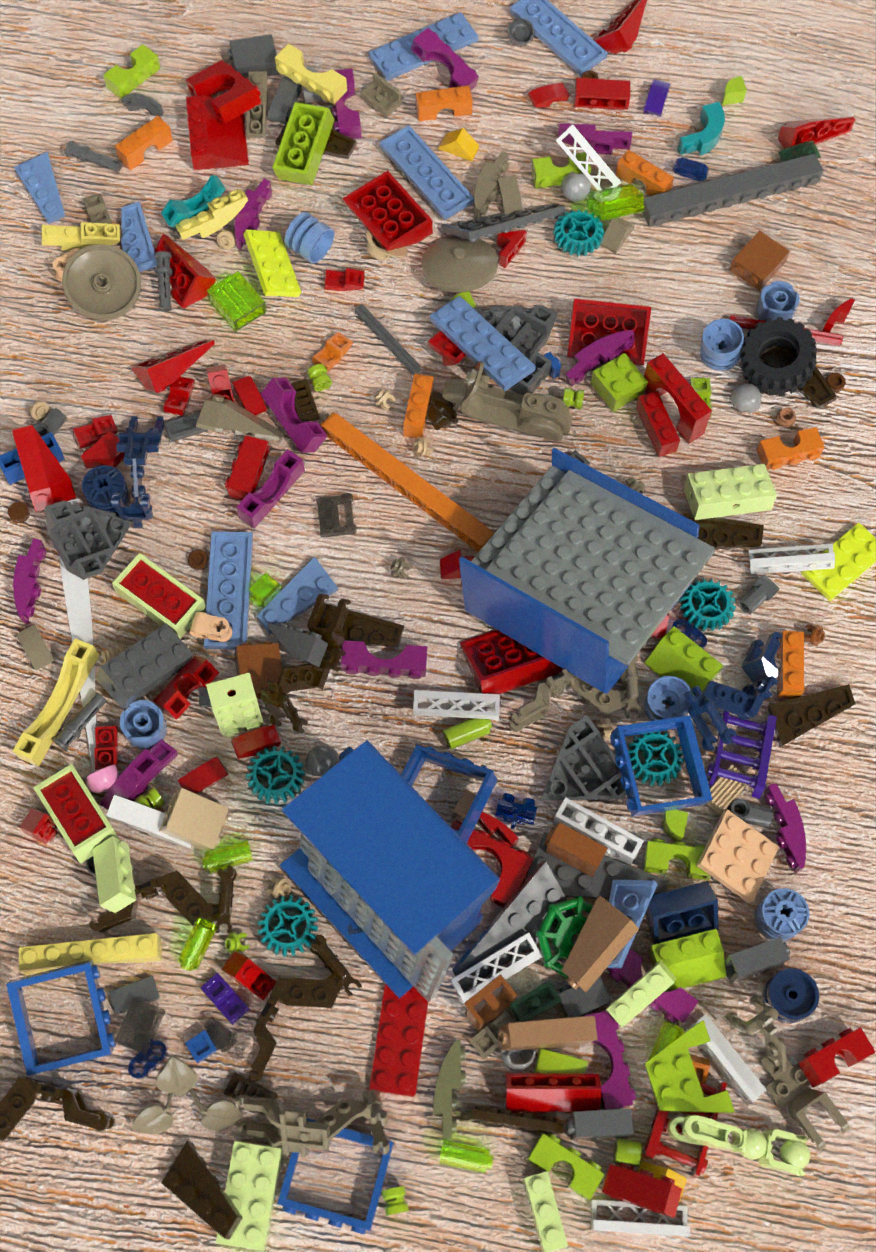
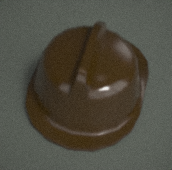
M433 391L431 393L432 404L427 415L432 421L434 429H446L453 423H458L453 403L444 399L442 393Z

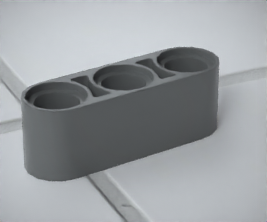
M282 77L269 108V121L286 124L294 103L297 102L300 96L301 84L295 83L289 77Z

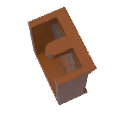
M500 974L464 1003L467 1008L464 1014L479 1032L514 1003L517 994Z

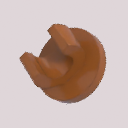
M806 626L807 631L812 633L809 635L804 634L805 642H811L812 645L818 646L824 641L825 631H823L822 626Z

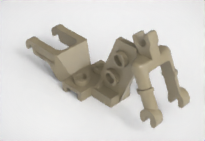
M637 655L621 675V689L623 691L611 689L605 694L569 673L566 669L562 670L561 674L554 678L548 677L546 682L538 685L534 701L519 709L520 716L513 713L512 719L517 723V726L510 722V729L513 732H519L521 729L546 717L550 706L549 698L561 696L566 686L572 687L574 692L606 716L626 707V719H629L631 716L630 710L636 711L637 718H640L642 710L638 703V676L636 675L635 667L638 660Z
M755 994L749 998V1002L754 1004L755 1010L760 1012L746 1022L741 1018H737L731 1012L725 1015L723 1019L729 1023V1028L732 1031L737 1028L738 1031L745 1032L751 1036L757 1033L764 1034L766 1056L759 1060V1062L773 1080L765 1086L766 1091L775 1100L778 1108L788 1102L790 1116L801 1126L811 1142L817 1145L818 1151H821L826 1147V1144L805 1115V1110L815 1102H819L835 1124L841 1127L843 1133L847 1132L850 1126L827 1093L808 1088L811 1084L798 1063L794 1066L791 1065L786 1057L784 1042L774 1034L778 1031V1028L773 1025L774 1021L778 1018V1011L768 1003H763L761 998Z
M370 1090L368 1094L367 1091H363V1101L342 1099L315 1122L306 1121V1111L282 1109L280 1112L276 1099L240 1095L235 1098L236 1108L243 1104L244 1110L263 1112L271 1123L263 1124L242 1121L237 1126L238 1133L241 1134L246 1130L247 1136L265 1138L272 1148L282 1145L283 1155H288L289 1152L301 1153V1157L306 1158L309 1148L329 1150L331 1139L353 1120L361 1116L370 1121V1131L374 1138L372 1143L373 1152L376 1153L382 1148L383 1154H387L390 1150L389 1141L384 1133L385 1127H383L387 1124L388 1117L387 1112L382 1109L384 1107L380 1100L379 1090Z

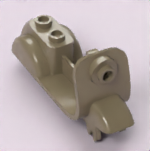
M479 361L471 372H467L465 379H450L445 383L442 393L443 398L454 403L453 409L455 411L460 408L462 413L464 412L471 418L553 441H561L563 434H569L572 416L565 402L549 394L526 393L522 395L488 385L490 377L482 375L484 362Z

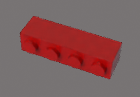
M506 1073V1110L512 1112H582L600 1110L602 1090L599 1073Z

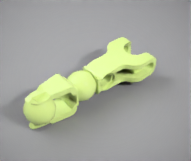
M701 1116L674 1117L668 1123V1134L674 1140L740 1152L741 1155L750 1160L758 1159L759 1164L765 1168L803 1176L805 1173L802 1168L810 1160V1149L806 1145L809 1139L805 1135H795L779 1129L764 1130L763 1132L755 1128L740 1129ZM678 1123L683 1124V1135L678 1134L675 1127ZM729 1133L732 1135L733 1139L731 1144L728 1141ZM775 1139L786 1141L780 1149V1159L782 1162L775 1161L773 1154L770 1153L772 1151L771 1141H775Z

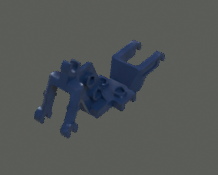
M131 416L129 426L125 428L126 433H119V443L116 445L117 452H125L124 464L133 465L130 469V475L134 480V485H132L134 503L129 507H125L120 493H112L111 506L116 508L122 519L132 520L134 528L143 529L142 520L153 518L150 494L146 493L145 485H142L145 470L144 466L141 465H146L148 453L159 452L164 429V417H157L155 428H150L146 433H136L138 416Z
M774 632L768 636L763 650L759 648L764 645L762 640L758 639L751 643L741 667L752 681V684L745 685L740 691L714 681H709L703 693L699 686L691 688V691L683 694L686 701L691 704L688 713L694 721L696 729L699 730L703 737L702 746L706 751L714 750L712 744L717 743L718 740L711 733L706 724L707 722L701 715L702 713H708L712 724L714 723L720 734L722 742L728 745L733 743L731 737L736 736L737 733L734 729L727 727L723 720V715H720L718 709L735 714L744 721L757 716L764 699L772 696L769 689L778 683L776 679L778 669L774 656L780 646L778 639L782 638L779 632Z

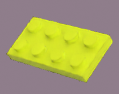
M246 229L243 235L264 295L299 297L301 290L280 232Z
M857 523L833 544V553H835L834 569L801 572L829 602L876 563V538L860 523Z

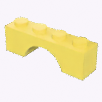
M289 43L275 57L276 69L280 74L286 75L295 83L301 84L308 91L314 92L325 101L335 104L347 91L346 77L332 69L323 73L307 70L304 67L303 52Z

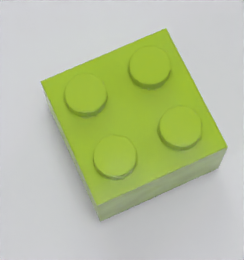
M624 353L593 371L590 384L614 412L645 394L648 381Z

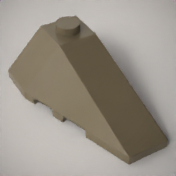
M213 394L205 400L196 423V427L222 433V430H232L235 435L252 433L253 437L279 441L284 435V432L218 394Z

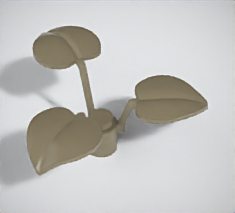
M171 1055L156 1078L158 1089L169 1093L166 1106L162 1108L158 1104H153L142 1109L133 1120L132 1129L144 1134H160L168 1130L173 1123V1115L168 1112L173 1094L183 1096L188 1091H190L200 1112L204 1114L201 1118L202 1126L209 1130L218 1131L233 1126L242 1118L243 1112L235 1107L234 1102L229 1100L214 1101L208 1106L207 1110L204 1109L193 1089L197 1083L196 1072L187 1063Z

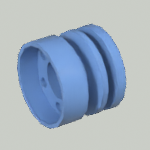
M302 212L289 225L284 241L287 247L293 249L296 253H300L310 263H317L331 248L335 233L332 228L323 222H319L309 212Z
M718 319L709 323L704 329L700 350L702 362L707 367L716 371H725L734 367L740 359V349L743 346L744 334L742 328L736 322L729 319Z
M665 676L657 679L651 684L645 700L647 718L650 721L687 716L691 704L686 701L683 694L691 691L690 687L682 679L675 676ZM666 702L670 703L669 709L665 708Z
M788 888L776 889L770 892L756 907L754 914L755 925L759 933L766 939L774 940L781 937L782 941L786 942L795 937L807 925L810 916L809 907L804 897L797 891ZM782 910L783 912H787L788 915H781L780 911Z

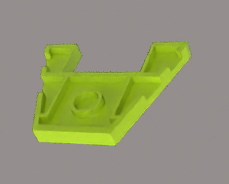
M704 1021L698 1022L694 1027L644 1063L659 1111L735 1112L728 1090L704 1097L688 1048L711 1041Z

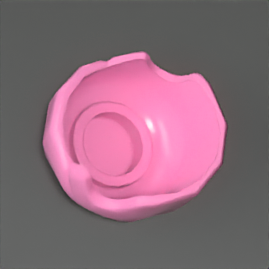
M116 765L105 767L88 775L85 780L88 789L94 793H107L119 777Z

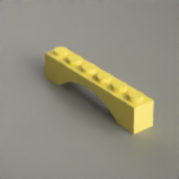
M76 638L73 640L64 657L60 676L47 704L35 721L23 731L12 751L21 760L38 767L40 766L53 742L52 739L57 735L100 656L93 645Z
M157 933L19 947V971L25 975L36 974L93 959L94 964L162 961L161 937Z

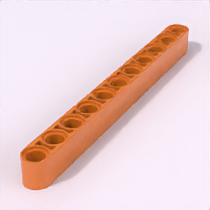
M332 412L320 424L327 438L477 552L495 534L491 529L337 413Z

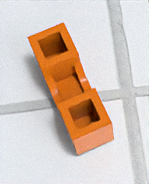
M469 85L416 92V111L419 122L437 119V113L445 108L452 109L454 117L472 115L473 99Z
M156 116L115 145L118 160L122 161V164L131 171L144 162L143 155L149 146L153 145L159 151L173 141L170 126L159 116Z
M629 149L617 164L616 176L630 185L635 179L641 180L646 186V195L648 196L669 192L672 189L674 181L672 175Z
M414 374L403 424V436L410 438L424 436L428 406H430L431 393L434 389V377Z
M817 427L798 431L793 440L795 447L785 446L779 436L760 440L756 450L761 463L765 464L766 469L776 470L784 465H796L808 459L810 461L816 460L825 448Z
M783 630L781 633L782 638L778 639L780 646L777 650V659H781V670L777 678V698L794 699L801 697L804 692V632Z

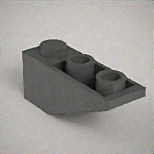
M278 622L277 625L268 624L267 627L292 657L307 664L320 666L328 643L321 640V635L310 632L308 635L305 634V630L294 627L292 630L289 629L290 626Z

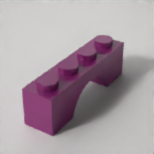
M428 27L413 39L411 51L423 62L438 61L448 68L451 74L449 88L469 85L470 90L476 87L479 78L476 71L454 53L451 47L439 38L437 33Z
M353 68L334 70L346 77L347 91L335 103V107H332L333 118H337V121L334 122L335 131L352 139L361 138L359 111L352 110L344 104L347 99L355 95Z
M286 377L272 378L262 391L261 396L275 414L276 419L282 424L286 433L291 437L297 449L301 453L316 452L326 439V433L317 421L303 422L297 416L294 406L296 391Z
M287 449L275 462L273 471L266 483L255 493H248L236 507L238 517L255 529L305 471L303 459Z
M344 641L342 651L346 653L342 656L341 668L347 674L366 673L369 676L386 674L393 678L409 676L412 679L426 677L428 646L406 645L405 649L398 656L391 659H380L368 651L365 642Z
M629 949L622 968H606L609 972L608 975L618 983L620 981L628 986L626 988L628 989L643 976L641 970L643 958ZM679 987L671 992H663L648 1007L653 1011L659 1010L665 1015L664 1019L673 1026L677 1024L680 1027L699 1001Z
M608 1011L586 1015L595 1016L598 1040L590 1043L602 1047L608 1054L611 1062L610 1076L601 1086L603 1110H613L631 1107L634 1105L633 1100H636L633 1086H629L627 1079L630 1076L628 1063L623 1062L621 1054L624 1053V1045L622 1039L617 1037L618 1022Z

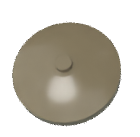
M457 236L447 237L432 244L422 257V272L425 279L434 287L448 292H468L481 288L493 279L498 268L495 250L481 239L469 242L468 239H459Z
M96 244L82 248L68 260L63 271L62 284L68 302L78 313L87 318L100 321L119 318L129 312L139 298L141 277L138 267L127 253L117 247Z

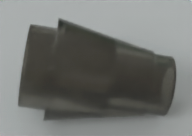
M211 1018L205 1023L204 1028L217 1050L225 1053L235 1045L237 1041L235 1034L215 1018Z

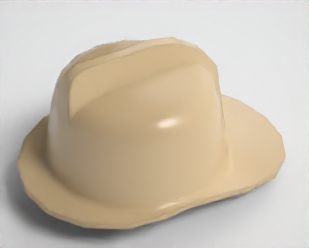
M367 231L366 239L368 243L366 249L372 257L385 261L391 257L401 258L406 256V247L386 251L370 231Z

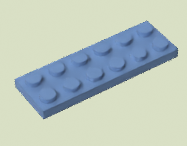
M520 0L510 7L509 12L516 19L522 18L530 21L535 30L534 35L580 76L583 72L592 69L607 58V52L548 0Z
M459 12L369 51L368 54L381 76L389 81L432 62H423L411 51L413 39L429 27L433 32L437 33L439 38L445 44H448L453 52L477 42L478 35L463 14Z
M409 125L379 142V147L444 221L474 203V197Z
M460 296L429 315L430 321L475 364L479 361L484 362L483 371L504 391L535 371V365Z
M211 532L206 614L225 618L229 622L233 633L231 639L226 642L204 639L205 649H236V646L247 643L253 532Z

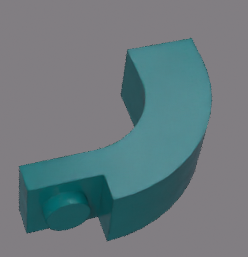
M720 102L702 107L700 120L705 129L695 134L680 137L677 149L680 155L697 151L699 156L715 148L721 138L725 123V114Z
M211 175L197 195L182 201L170 199L161 214L169 227H176L175 225L182 220L190 219L200 212L208 211L207 203L221 197L226 189L217 175Z

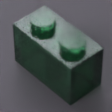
M549 980L510 1003L509 1009L517 1022H528L556 1007L562 1000Z

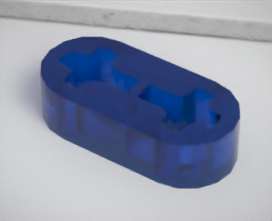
M678 158L675 161L673 171L682 177L704 181L707 178L709 168L706 164L694 160Z
M683 619L676 620L673 623L672 627L675 626L677 629L681 626L684 627V631L681 632L693 642L694 640H701L698 645L702 649L706 647V636L693 625Z
M159 1040L151 1041L130 1061L128 1065L129 1074L138 1080L146 1078L167 1057L168 1048L166 1044ZM154 1046H156L157 1048L162 1046L160 1052L162 1053L161 1056L158 1057L157 1055H155L151 1059H149V1057L153 1054L152 1048ZM147 1060L148 1062L143 1066L144 1072L142 1074L139 1072L135 1074V1064L141 1065Z

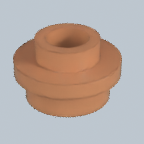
M791 408L781 409L776 416L777 422L783 427L794 425L797 418L795 411Z

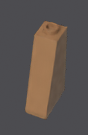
M601 896L597 898L562 969V972L568 977L566 982L575 990L580 987L583 991L587 992L639 930L630 918Z
M595 1016L508 1023L500 1026L498 1032V1041L501 1044L502 1051L578 1047L598 1040Z

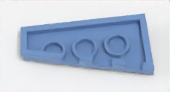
M140 202L122 207V251L133 259L139 273L157 267L156 259L154 258V246Z
M314 556L257 615V618L268 634H271V630L267 627L269 623L275 625L278 622L288 623L313 607L318 594L323 593L330 596L338 591V587Z
M613 880L609 903L630 918L639 928L658 884L654 880ZM635 935L607 968H622Z

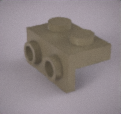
M377 73L373 75V82L360 92L361 98L385 117H388L401 106L400 90L392 86L384 77L379 76Z

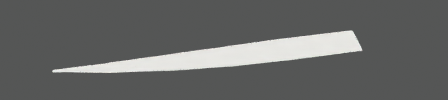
M79 499L67 501L71 502V505L80 507ZM60 558L61 576L72 642L76 638L93 645L88 578L83 580L67 571ZM95 665L80 691L83 708L95 695ZM96 714L85 725L93 773L96 772L94 748H96Z

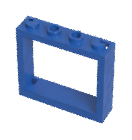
M690 715L617 726L611 732L610 741L611 745L615 747L616 765L620 768L622 775L621 786L625 789L627 796L626 806L631 812L632 817L705 805L712 800ZM677 729L694 798L641 806L625 737Z
M416 744L401 774L411 786H413L425 761L483 781L459 831L454 830L467 844L496 785L497 778L493 770L488 769L486 765H475L466 758L462 760L455 758L454 755L448 752H437L431 746L427 748Z
M93 959L12 979L6 984L27 1076L112 1054L113 1047L116 1046L114 1033L109 1031L108 1024L111 1023L109 1011L104 1010L105 992L103 987L99 988L98 978H100V970H98L97 964L94 965ZM85 971L102 1047L39 1064L22 987Z
M306 1118L307 1122L316 1121L314 1119ZM344 1128L334 1136L373 1148L374 1138L367 1134ZM389 1141L390 1150L382 1156L366 1221L287 1199L300 1155L298 1152H292L277 1204L282 1206L281 1211L295 1215L296 1210L305 1212L304 1218L318 1221L319 1217L329 1219L328 1225L342 1228V1224L352 1226L351 1231L365 1235L366 1230L371 1231L394 1142Z

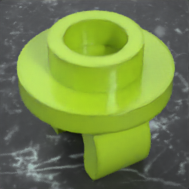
M236 932L228 934V937L225 939L226 950L232 955L234 951L239 953L250 948L249 945L244 946L240 943V939L247 937V934L240 933L237 935Z

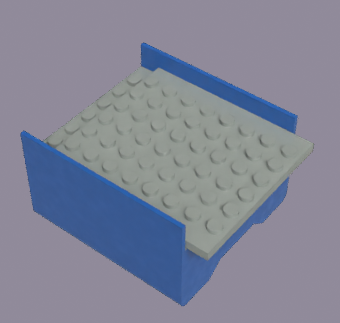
M553 448L552 466L473 560L469 561L462 556L460 557L459 565L465 611L607 694L669 611L673 609L689 588L692 581L714 554L715 548L698 539L699 524Z
M367 740L355 750L349 746L340 753L339 761L333 768L281 810L301 832L300 848L281 863L280 867L399 999L414 986L430 1002L436 996L452 960L453 953L451 951L479 926L483 918L480 909L483 903L495 891L500 878Z

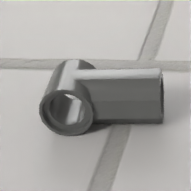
M54 408L34 427L40 436L50 432L55 435L67 420V417L59 409Z
M763 574L753 584L752 588L739 599L738 604L745 613L751 615L763 602L769 601L780 588Z
M744 799L735 800L727 808L747 824L764 828L770 827L773 812L770 808L750 804ZM734 807L740 808L742 815H738L734 811Z

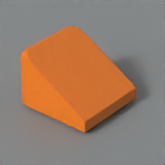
M690 1054L699 1082L706 1084L710 1060Z

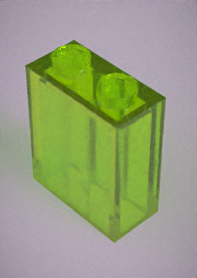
M632 184L590 192L589 199H587L588 210L594 213L601 221L645 212L643 193Z
M239 271L228 275L224 280L212 285L207 290L209 302L235 332L267 312L265 301Z

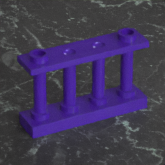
M720 710L719 713L723 715L726 725L728 723L754 730L761 735V739H758V741L738 735L731 737L733 743L753 748L759 753L758 757L751 758L722 750L723 742L718 732V742L716 743L713 762L709 763L706 773L707 776H710L708 784L713 786L717 776L748 784L752 788L751 797L760 799L766 786L777 717L768 715L765 722L757 723L750 720L742 721L739 717L731 716L729 712ZM720 759L751 766L755 770V775L748 776L719 768Z

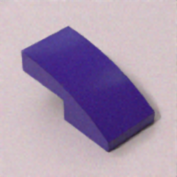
M653 79L644 107V113L661 117L670 83Z
M218 972L201 987V990L232 1025L250 1010Z

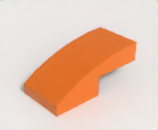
M337 332L326 341L325 347L313 356L312 362L315 365H325L328 372L348 352L353 345V341Z

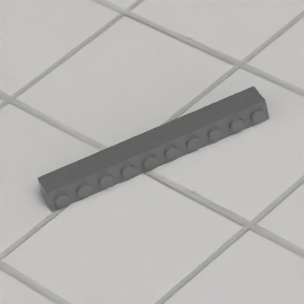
M811 154L643 198L641 211L648 227L660 226L663 223L678 221L682 218L694 217L701 213L713 212L716 209L728 208L735 204L747 203L754 199H763L773 194H781L792 189L797 190L800 187L815 185L820 182L824 170L816 154Z

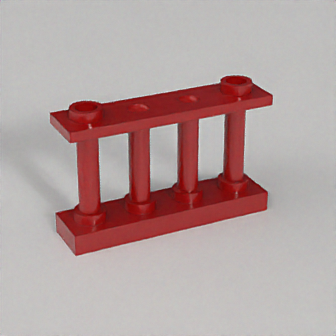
M699 1082L703 1094L708 1096L727 1091V1083L725 1082L719 1083L717 1089ZM657 1106L642 1156L651 1160L655 1158V1155L659 1156L661 1154L694 1167L691 1176L699 1177L701 1173L704 1174L708 1165V1160L705 1157L709 1146L700 1145L697 1158L663 1145L660 1138L662 1132L666 1133L668 1131L670 1119L667 1118L669 1111H659ZM686 1112L715 1121L718 1117V1112ZM676 1125L677 1133L683 1135V1127Z

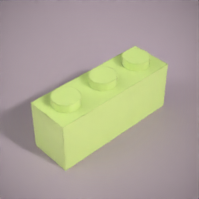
M112 836L93 848L99 905L116 913L136 901L129 854L130 848L126 842Z
M660 960L608 1006L607 1011L621 1027H624L675 982L676 977Z
M548 1171L523 1178L542 1252H550L567 1247L568 1244Z

